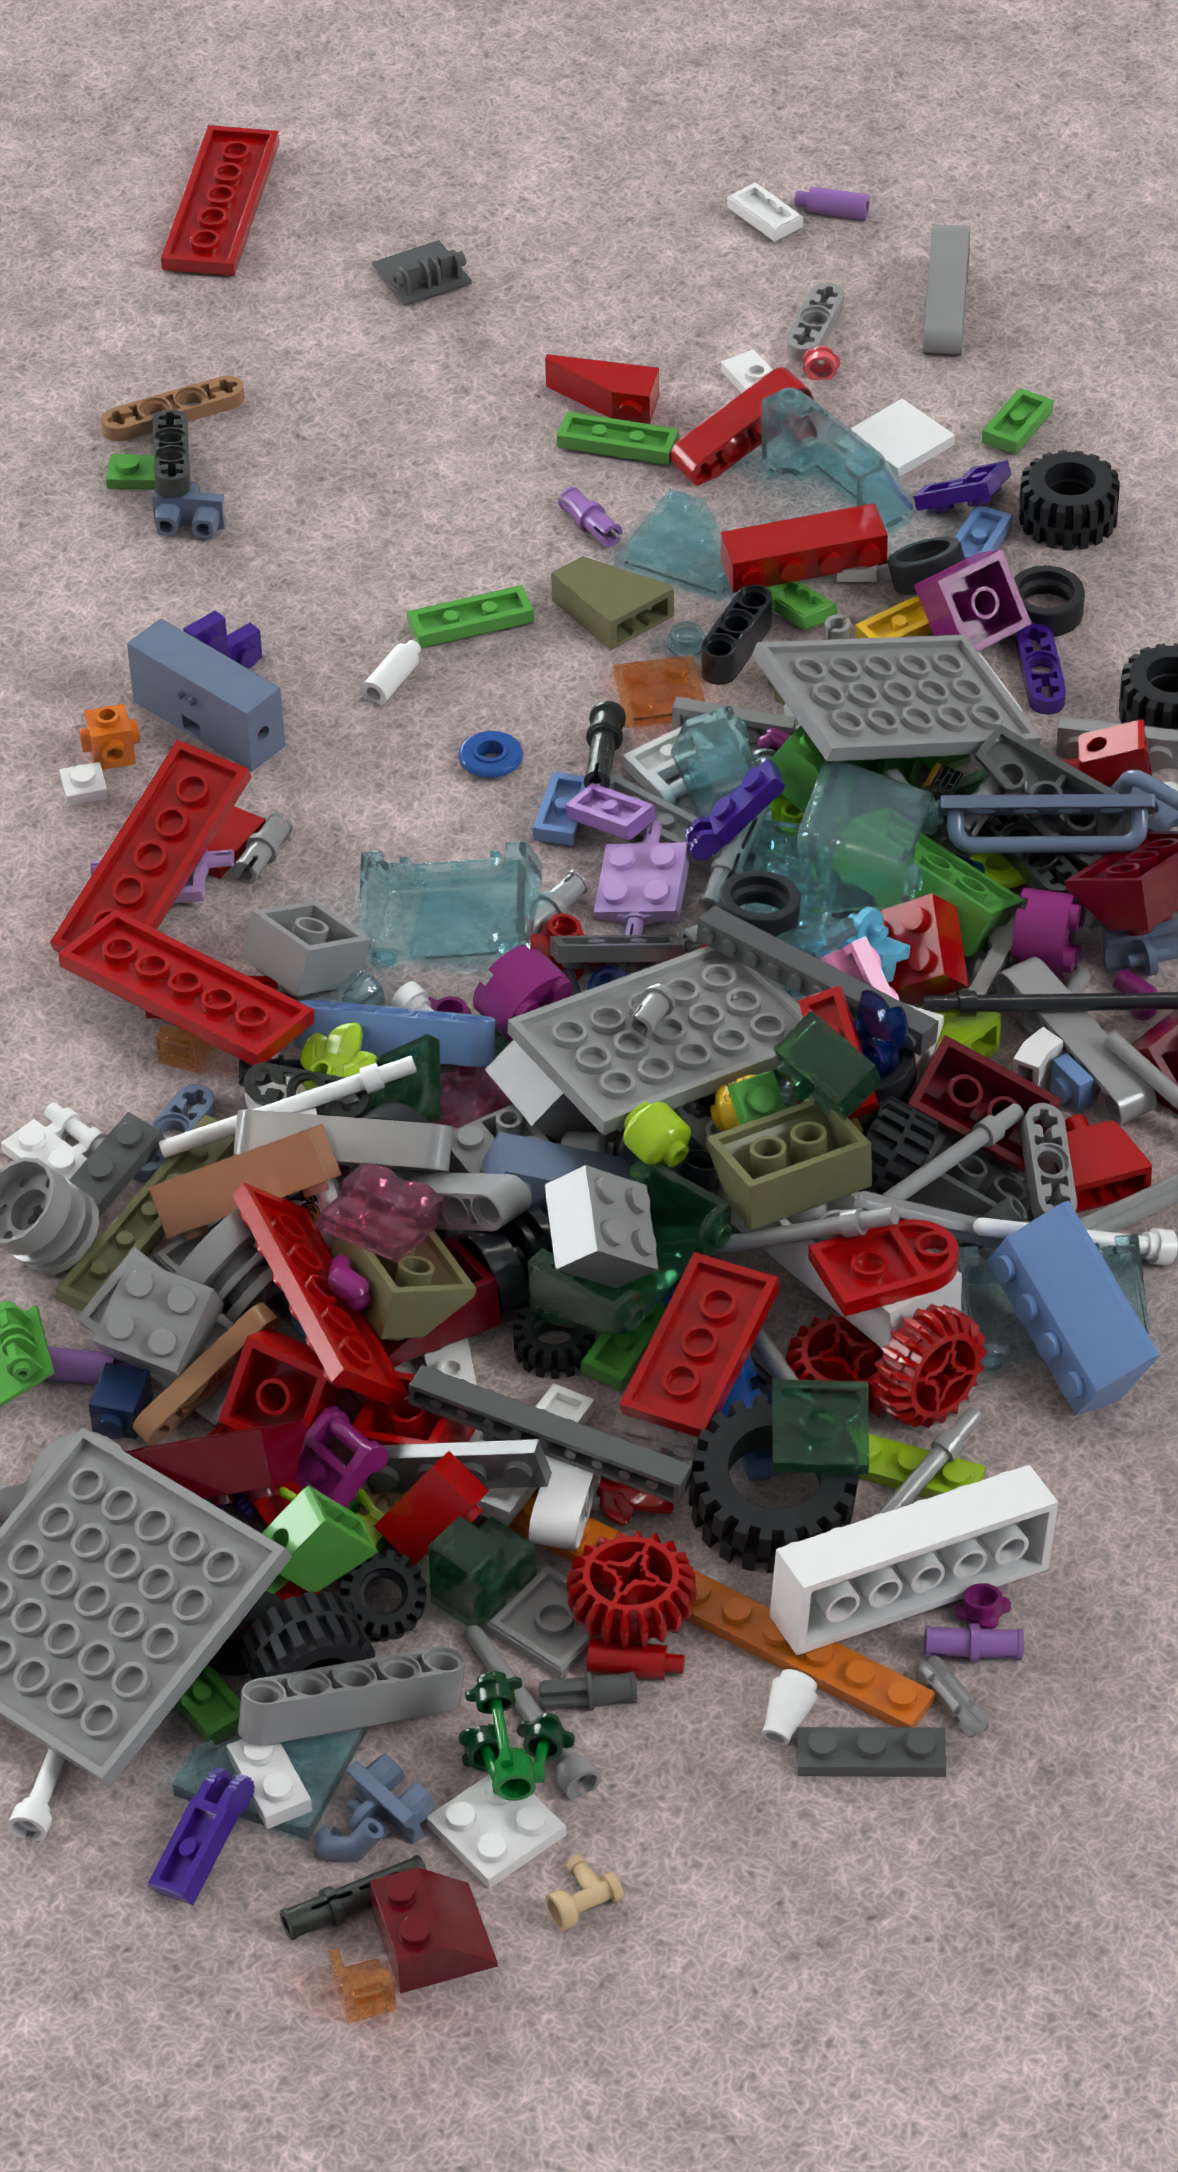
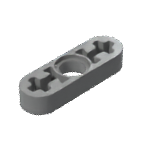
M820 283L811 289L787 335L786 352L790 358L802 361L806 351L825 345L844 307V291L840 286L833 283ZM826 299H828L826 302V307L821 306V302H824ZM810 321H821V322H823L824 324H821V325H810V324H807V322H810ZM805 337L810 338V342H806L803 345Z
M1047 1103L1035 1104L1025 1114L1019 1129L1031 1210L1036 1219L1054 1208L1053 1205L1046 1204L1052 1195V1188L1057 1187L1053 1192L1055 1206L1062 1202L1070 1201L1074 1210H1076L1077 1198L1064 1117L1053 1105ZM1036 1120H1041L1043 1127L1050 1128L1045 1138L1042 1126L1034 1124ZM1040 1157L1051 1158L1058 1165L1059 1173H1045L1038 1166L1037 1159Z

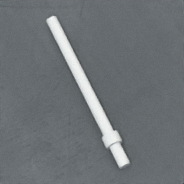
M412 1055L379 1067L377 1063L359 1068L360 1073L253 1110L298 1113L364 1090L368 1094L385 1088L384 1083L417 1073V1069ZM237 1115L159 1141L163 1157L167 1158L234 1135L236 1133Z

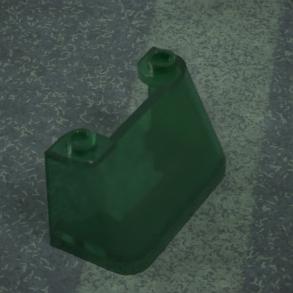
M639 1159L630 1168V1175L636 1178L635 1182L647 1186V1193L650 1198L653 1235L656 1240L658 1270L624 1286L614 1288L558 1271L555 1267L554 1254L542 1248L528 1261L531 1313L552 1325L617 1335L634 1331L641 1325L645 1316L677 1287L694 1252L710 1256L716 1249H721L727 1244L732 1234V1226L730 1225L731 1204L659 1163L651 1165Z

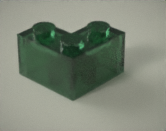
M812 1010L773 1048L780 1062L777 1070L788 1081L785 1084L787 1089L802 1103L808 1099L812 1100L827 1115L834 1111L842 1119L846 1120L883 1083L876 1065Z
M459 1516L428 1546L431 1603L468 1627L471 1625L480 1626L486 1620L490 1621L506 1605V1600L515 1591H521L537 1574L536 1545L492 1516L480 1528Z

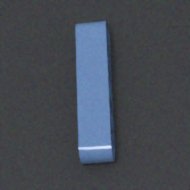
M324 1000L298 1001L314 1009V1023L294 1039V1047L298 1049H303L307 1039L316 1032L328 1037L329 1033L336 1027L346 1023L358 1022L362 1026L363 1031L360 1051L373 1053L376 1057L402 1059L412 1055L414 1061L474 1067L489 1066L495 1059V1019L492 1017Z

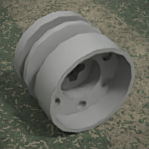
M23 1157L9 1162L0 1169V1247L38 1274L55 1275L70 1269L84 1257L92 1246L99 1228V1209L94 1198L38 1158Z
M240 1209L234 1210L216 1225L185 1258L175 1273L208 1287H214L224 1302L221 1311L230 1304L233 1305L225 1315L233 1323L253 1306L259 1303L268 1305L281 1290L273 1281L272 1276L274 1273L267 1260L258 1251L255 1252L252 1249L256 1239L251 1230L242 1222Z

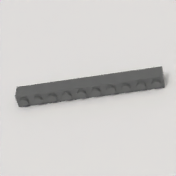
M716 906L698 918L697 941L805 997L840 985L845 993L854 1022L919 1056L936 1043L938 1020Z
M421 1365L409 1384L408 1404L506 1441L539 1439L544 1454L548 1457L678 1505L690 1485L692 1465L682 1460L641 1447L628 1440L590 1428L572 1419L555 1415L545 1409H539L518 1399H512L491 1389H486L469 1383L464 1379L445 1374L437 1369Z

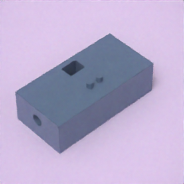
M162 618L127 643L133 701L237 764L248 768L251 772L285 747L280 687Z

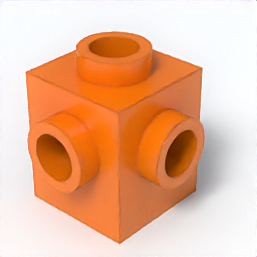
M125 703L84 710L86 727L79 728L83 753L90 752L93 763L100 762L102 770L136 764L133 744L140 743L139 728L136 718H128Z

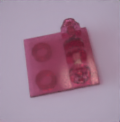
M459 1066L456 1069L420 1080L418 1083L400 1089V1093L410 1106L423 1115L429 1123L452 1126L453 1130L513 1104L485 1071V1066Z

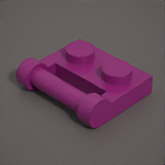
M330 1406L320 1413L306 1433L294 1480L301 1491L309 1485L347 1508L372 1472H378L387 1464L389 1454L380 1443L374 1440L369 1441L349 1423L348 1416L340 1408ZM332 1437H337L355 1453L348 1465L326 1446Z

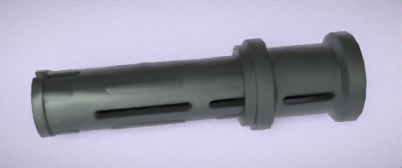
M606 700L598 702L590 710V726L586 734L590 753L586 775L584 776L585 788L594 783L609 789L614 751L619 749L623 740L622 729L626 721L625 710L618 703Z

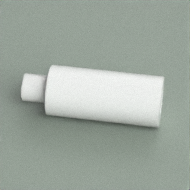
M409 640L406 644H397L362 684L361 692L364 698L384 705L419 664L418 654L421 652V646L414 640Z

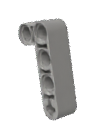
M932 224L923 353L962 354L970 255V226Z

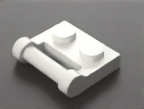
M690 722L622 755L623 768L648 792L673 805L676 799L716 779L723 781L733 775V768L729 759ZM703 762L707 764V766L671 784L665 782Z

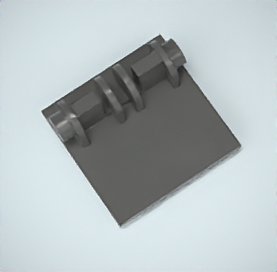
M440 240L372 262V265L404 306L472 284V280L461 268L466 265L464 253L462 251L456 252L455 250L448 251Z

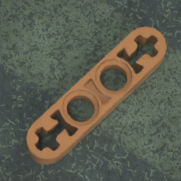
M220 376L111 408L105 411L101 417L103 435L112 441H125L153 433V417H148L147 415L162 410L182 411L187 415V422L234 409L244 401L243 383L234 376ZM187 402L200 403L196 406H183Z
M259 1303L249 1309L139 1414L134 1421L133 1430L148 1445H155L164 1440L235 1372L247 1336L268 1328L277 1331L281 1323L280 1318L265 1303Z

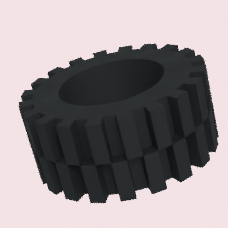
M767 1394L754 1396L753 1407L746 1409L741 1399L730 1404L729 1419L719 1411L711 1419L710 1431L703 1428L698 1437L697 1450L694 1449L688 1494L689 1506H692L691 1519L695 1528L703 1526L702 1540L709 1548L717 1542L721 1543L720 1558L730 1563L735 1555L742 1557L741 1569L754 1572L756 1562L768 1563L767 1573H774L776 1549L792 1542H799L826 1533L837 1527L850 1525L859 1480L857 1452H850L852 1439L846 1430L835 1435L837 1419L828 1412L821 1420L815 1417L817 1405L807 1400L804 1401L802 1408L798 1409L791 1407L793 1396L780 1394L778 1405H768ZM757 1450H780L792 1453L806 1461L815 1472L819 1487L808 1500L797 1506L785 1509L765 1508L750 1502L738 1492L732 1483L729 1471L741 1457Z

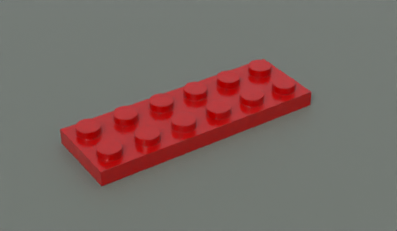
M215 125L207 126L161 255L162 270L235 276L280 143L279 131Z
M176 740L51 939L50 944L53 950L57 952L62 951L115 909L157 930L252 778L249 769Z
M116 909L58 953L60 967L253 1066L258 1063L267 1062L314 1023V1009Z
M243 1182L232 1195L241 1211L240 1218L253 1233L257 1241L256 1249L270 1265L274 1273L272 1276L273 1281L283 1290L290 1303V1313L300 1322L305 1331L307 1345L317 1354L322 1363L324 1377L338 1389L348 1388L361 1393L370 1401L375 1402L379 1400L397 1407L408 1393L363 1310L350 1309L347 1306L346 1298H341L330 1290L328 1276L334 1257L308 1209Z

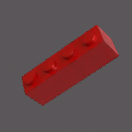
M875 503L720 532L721 563L733 593H737L742 587L756 584L768 587L842 573L843 570L856 567H872L887 564L888 534Z

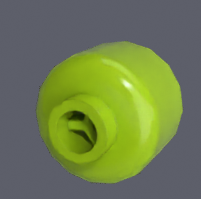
M665 1102L641 1103L626 1117L624 1121V1143L648 1168L660 1169L667 1165L675 1167L685 1159L689 1152L687 1145L691 1138V1129Z

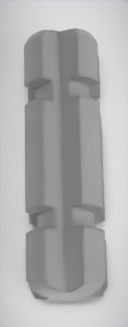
M931 1656L927 1660L922 1661L918 1666V1678L927 1688H934L933 1691L936 1692L935 1698L954 1720L959 1718L958 1726L969 1737L983 1733L989 1727V1716L980 1705H973L975 1699L951 1672L946 1673L949 1668L937 1656Z

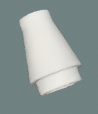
M786 1669L781 1672L779 1677L772 1680L766 1721L761 1733L766 1740L784 1746L789 1744L797 1727H799L818 1699L815 1693L817 1683L814 1679L800 1671Z

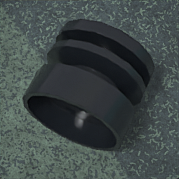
M532 1203L528 1210L496 1231L469 1230L458 1235L457 1241L497 1280L501 1320L519 1312L522 1307L524 1309L528 1308L529 1297L533 1300L535 1299L536 1302H541L543 1296L556 1295L568 1290L570 1287L571 1274L558 1271L555 1267L549 1219L539 1207Z

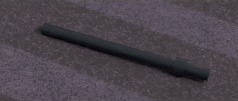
M975 990L957 991L956 995H923L922 1009L934 1013H956L957 1017H976L977 1012L1178 1010V992L977 995Z

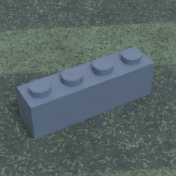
M499 1131L481 1161L483 1173L512 1174L523 1180L531 1193V1203L539 1207L543 1213H548L544 1184L585 1165L646 1185L650 1198L653 1232L670 1207L669 1196L625 1159L614 1155Z

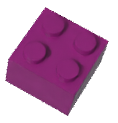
M1002 549L976 553L914 585L934 636L965 635L977 652L1032 624Z

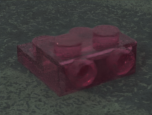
M362 1163L343 1180L340 1195L320 1212L316 1228L399 1263L436 1229L444 1197L436 1194L429 1185L408 1182L396 1177L393 1171L387 1167Z

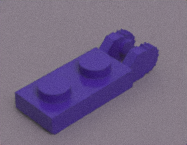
M767 758L759 767L750 769L744 776L742 783L729 796H724L716 802L712 812L708 815L709 817L696 818L691 823L692 826H688L684 835L686 842L689 844L691 856L694 859L702 860L703 862L708 860V858H712V854H716L725 844H729L785 789V783L776 764Z
M220 1767L213 1768L212 1771L210 1770L196 1796H192L148 1882V1887L164 1896L194 1905L239 1817L238 1814L247 1810L250 1799L253 1798L255 1786L253 1784L254 1781L251 1780L252 1778L242 1774L231 1778L232 1774L229 1773V1770Z

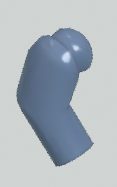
M366 1818L350 1836H342L339 1828L334 1826L330 1830L329 1826H324L315 1834L316 1852L326 1861H359L381 1839L384 1834L383 1827L377 1820Z

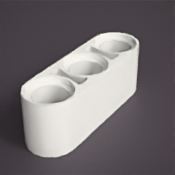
M550 1457L548 1464L552 1474L548 1487H540L530 1520L529 1542L577 1551L601 1476Z

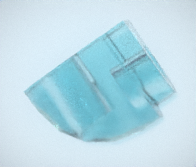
M360 969L354 970L343 981L335 996V1002L386 1006L384 990L374 976Z

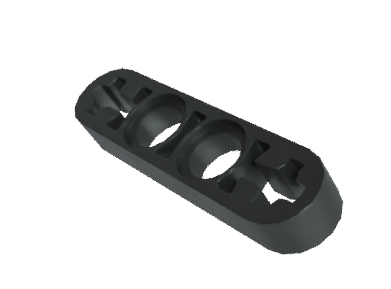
M162 410L154 414L152 418L155 491L165 497H180L190 491L187 415L178 410Z
M995 815L991 822L988 823L986 821L981 828L984 837L1044 836L1024 815ZM1000 853L1034 889L1070 893L1066 889L1065 880L1078 873V870L1062 853ZM1038 861H1050L1048 865L1042 867L1031 866ZM1056 878L1058 879V883H1057V884H1055V882H1054V880H1055Z

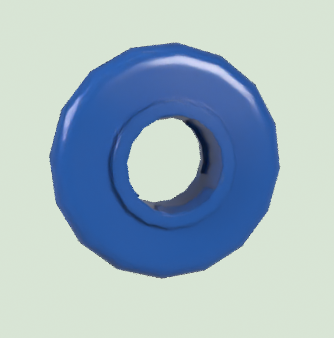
M484 731L476 733L464 741L460 746L458 759L461 766L470 774L479 777L495 778L505 776L516 770L522 763L524 752L520 742L512 735L501 731ZM489 753H495L500 755L492 759L482 757L483 755Z

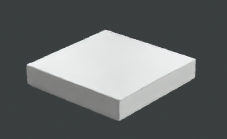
M900 399L845 431V441L899 478L955 445V435L904 399Z

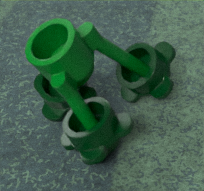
M493 1671L477 1678V1685L465 1692L466 1700L476 1702L479 1712L493 1714L494 1721L490 1722L487 1726L481 1725L461 1731L458 1740L464 1746L465 1751L461 1760L466 1767L472 1766L477 1770L489 1772L494 1795H499L501 1798L509 1801L523 1800L534 1793L536 1789L535 1783H543L546 1780L545 1761L557 1759L562 1754L563 1748H571L574 1745L575 1736L562 1727L558 1716L551 1713H543L534 1721H521L517 1725V1734L525 1738L523 1743L525 1751L521 1748H510L504 1711L511 1709L516 1704L514 1690L522 1687V1679L519 1677L507 1678L505 1673Z

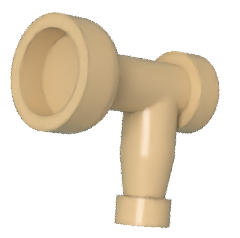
M577 1854L567 1861L566 1868L572 1876L576 1877L583 1890L572 1895L564 1890H556L545 1896L548 1913L560 1931L564 1932L573 1928L578 1923L579 1913L608 1900L611 1903H616L624 1899V1892L619 1879L612 1871L599 1878L595 1871L588 1866V1862L584 1857Z

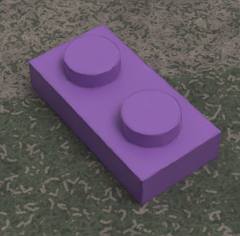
M594 783L565 804L569 819L627 840L638 835L657 819L654 804Z

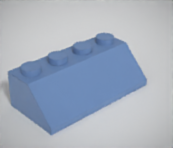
M1070 1201L1062 1202L1007 1236L987 1260L994 1278L1004 1290L1017 1317L1022 1321L1036 1345L1039 1355L1044 1359L1057 1381L1061 1393L1068 1400L1076 1415L1120 1400L1159 1358L1160 1353Z

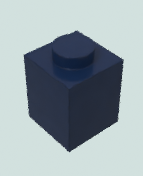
M105 1363L88 1404L92 1432L100 1433L114 1440L121 1437L137 1440L138 1434L133 1430L134 1421L153 1400L150 1370Z

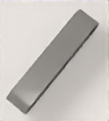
M1035 956L997 973L994 977V986L997 994H1071L1047 965ZM1087 1011L1011 1012L1030 1035L1044 1027L1063 1040V1054L1068 1053L1094 1079L1092 1106L1106 1121L1111 1120L1121 1126L1155 1109L1157 1099L1153 1087L1104 1045L1109 1035Z
M240 1109L237 1113L233 1155L323 1124L338 1165L422 1172H449L452 1126Z
M412 1171L379 1172L350 1191L346 1199L347 1208L353 1217L422 1214L433 1229L496 1231L528 1210L532 1201L527 1185L519 1177L512 1174Z
M440 1646L248 1681L242 1688L238 1733L243 1740L251 1744L269 1745L456 1709L461 1702L466 1659L460 1651Z

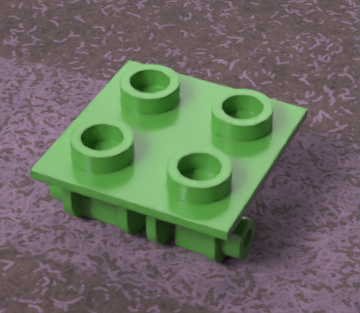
M11 1301L0 1303V1407L55 1374L37 1305L23 1311Z

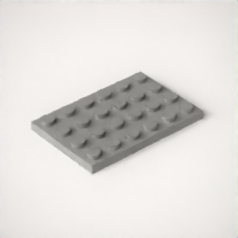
M965 635L757 642L752 654L826 761L840 762L847 760L975 755L998 724L1036 746L1039 745L1041 740L1037 731Z
M709 946L508 1019L507 1033L602 1135L624 1128V1121L628 1114L641 1103L665 1102L671 1109L713 1094L721 1085L747 1075H759L788 1065L800 1056L814 1054L799 1004L775 980ZM657 983L668 986L675 994V1008L673 1012L661 1019L651 1037H637L629 1030L627 1020L642 1002V993L647 987Z

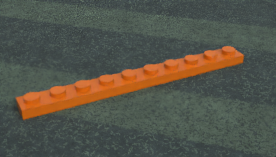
M538 1490L534 1491L510 1525H505V1528L529 1539L530 1520ZM588 1517L577 1551L545 1545L540 1546L573 1562L574 1557L582 1556L585 1544L597 1547L600 1535L612 1540L615 1539L618 1531ZM693 1569L696 1574L697 1598L694 1601L689 1622L782 1670H797L810 1676L821 1690L894 1727H916L935 1703L936 1692L838 1642L796 1655L769 1617V1607Z

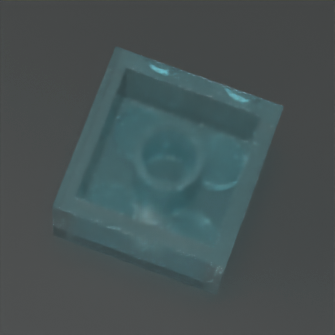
M731 705L685 720L670 751L699 818L709 817L708 815L712 812L716 802L724 796H729L742 783L744 776L750 769L759 767L762 764L759 756L752 754L747 743L748 732L746 725L740 717L736 718Z

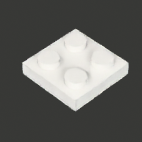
M490 1774L426 1818L427 1827L489 1889L567 1835L566 1825L534 1794L518 1801H509L501 1798L499 1795H494Z

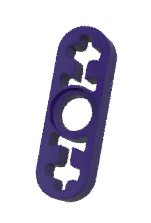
M1032 623L1017 631L1016 650L1028 703L1031 709L1037 713L1045 715L1060 712L1065 706L1066 687L1053 632L1045 625ZM1032 640H1037V643L1040 644V650L1033 651ZM1037 666H1043L1049 668L1051 671L1047 673H1036L1033 672L1031 669ZM1048 686L1051 698H1045V695L1042 693V687Z

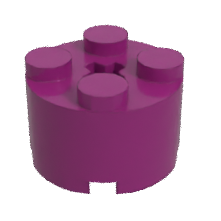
M1023 888L1020 898H1028L1026 909L1017 908L1011 957L1020 958V962L1034 956L1038 957L1058 979L1065 980L1067 974H1072L1073 970H1076L1079 965L1081 945L1074 943L1076 931L1084 926L1086 907L1078 902L1071 893Z
M521 945L506 952L488 969L493 976L486 986L479 982L473 995V1006L482 1016L494 1018L495 1029L511 1043L513 1039L507 1033L508 1019L572 996L573 983L536 947L533 946V950H531L527 945Z

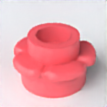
M818 346L814 350L809 349L802 358L804 363L803 370L811 380H830L834 377L836 370L840 366L838 355L833 354V350L827 346ZM819 360H823V361H824V363H822V364H819V363H817V362H818ZM816 372H825V373H824V375H823L822 377H819Z

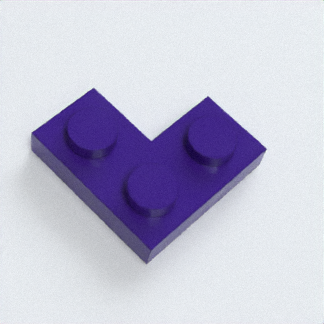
M1008 460L971 467L959 479L924 485L913 496L916 510L930 509L931 513L936 514L954 508V504L967 502L968 506L972 507L989 502L991 500L990 497L995 492L1002 489L1001 486L1012 475Z
M214 610L183 628L184 632L247 669L253 667L259 659L263 658L260 630L251 622L227 635L225 617Z

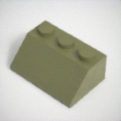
M827 1094L706 1137V1145L728 1203L750 1230L769 1225L775 1221L872 1186L871 1142Z
M422 1214L339 1218L331 1253L333 1257L346 1255L351 1258L354 1266L353 1271L368 1281L370 1285L368 1292L371 1296V1302L369 1306L362 1310L381 1339L400 1341L404 1338L424 1337L475 1296L476 1287Z

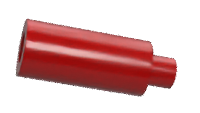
M590 1638L587 1654V1671H591V1673L610 1675L634 1671L636 1678L665 1680L666 1673L684 1674L685 1655L668 1653V1645L647 1643L644 1649L639 1642H630L626 1649H624L620 1640H613L608 1645H605L603 1639Z

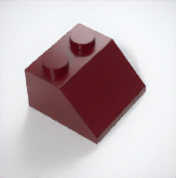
M419 1867L370 1880L373 1916L400 1994L498 1967V1962L469 1883Z

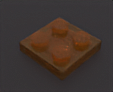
M693 655L613 665V675L620 704L626 713V728L672 723V707L676 697L705 701Z

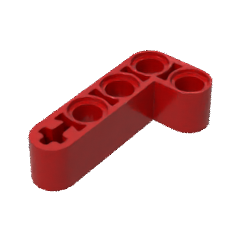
M776 368L682 437L671 449L670 461L694 485L698 486L721 475L782 428L796 441H800L799 438L806 434H815L819 430L822 421L812 392L787 368Z

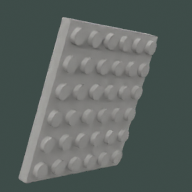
M82 1427L0 1527V1717L110 1788L292 1556L285 1547Z

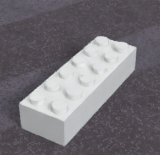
M1027 1465L1012 1471L1002 1472L997 1476L970 1485L960 1486L955 1490L928 1499L918 1500L913 1504L886 1513L876 1514L871 1518L844 1527L834 1528L826 1533L799 1542L789 1543L784 1547L776 1549L769 1617L795 1654L800 1655L964 1598L965 1590L974 1584L987 1583L999 1587L1049 1569L1058 1501L1032 1467Z

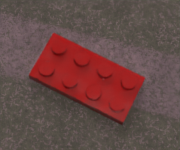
M694 1252L619 1403L622 1414L695 1437L700 1436L703 1428L710 1431L711 1419L722 1410L781 1288L779 1278Z

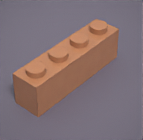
M320 1124L149 1187V1191L166 1237L170 1238L183 1233L184 1239L187 1241L209 1233V1223L220 1219L223 1220L234 1210L239 1209L232 1195L243 1182L289 1201L287 1195L302 1191L304 1198L329 1190L327 1181L341 1175L324 1126Z

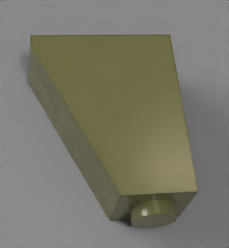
M584 556L551 573L552 601L610 650L674 617V588L669 584Z

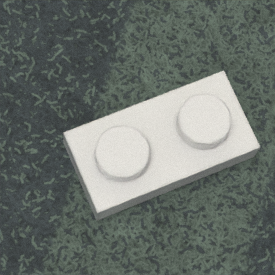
M240 1739L227 1745L228 1758L236 1773L248 1776L254 1781L255 1792L252 1795L251 1801L266 1829L312 1811L311 1798L281 1743L256 1745Z

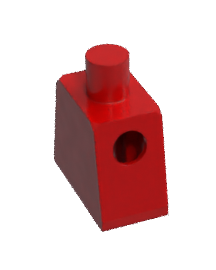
M1144 720L1132 721L1083 733L1078 737L1079 758L1062 760L1109 788L1119 779L1122 773L1128 770H1140L1152 776Z
M1082 1114L1072 1115L1065 1120L1077 1198L1076 1213L1113 1204L1151 1186L1152 1164L1117 1122L1110 1120L1090 1126L1087 1118ZM1055 1162L1057 1173H1059L1058 1165Z

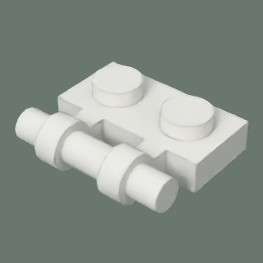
M53 1102L47 1106L44 1112L45 1117L53 1123L44 1127L33 1119L1 1142L2 1152L14 1161L23 1157L38 1158L69 1180L107 1135L96 1127L89 1128L81 1122V1116L71 1108H62ZM69 1134L79 1143L71 1147L62 1139Z

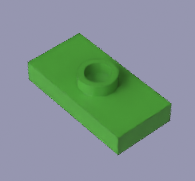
M799 581L766 587L772 593V610L804 630L824 623L832 615H837V604Z

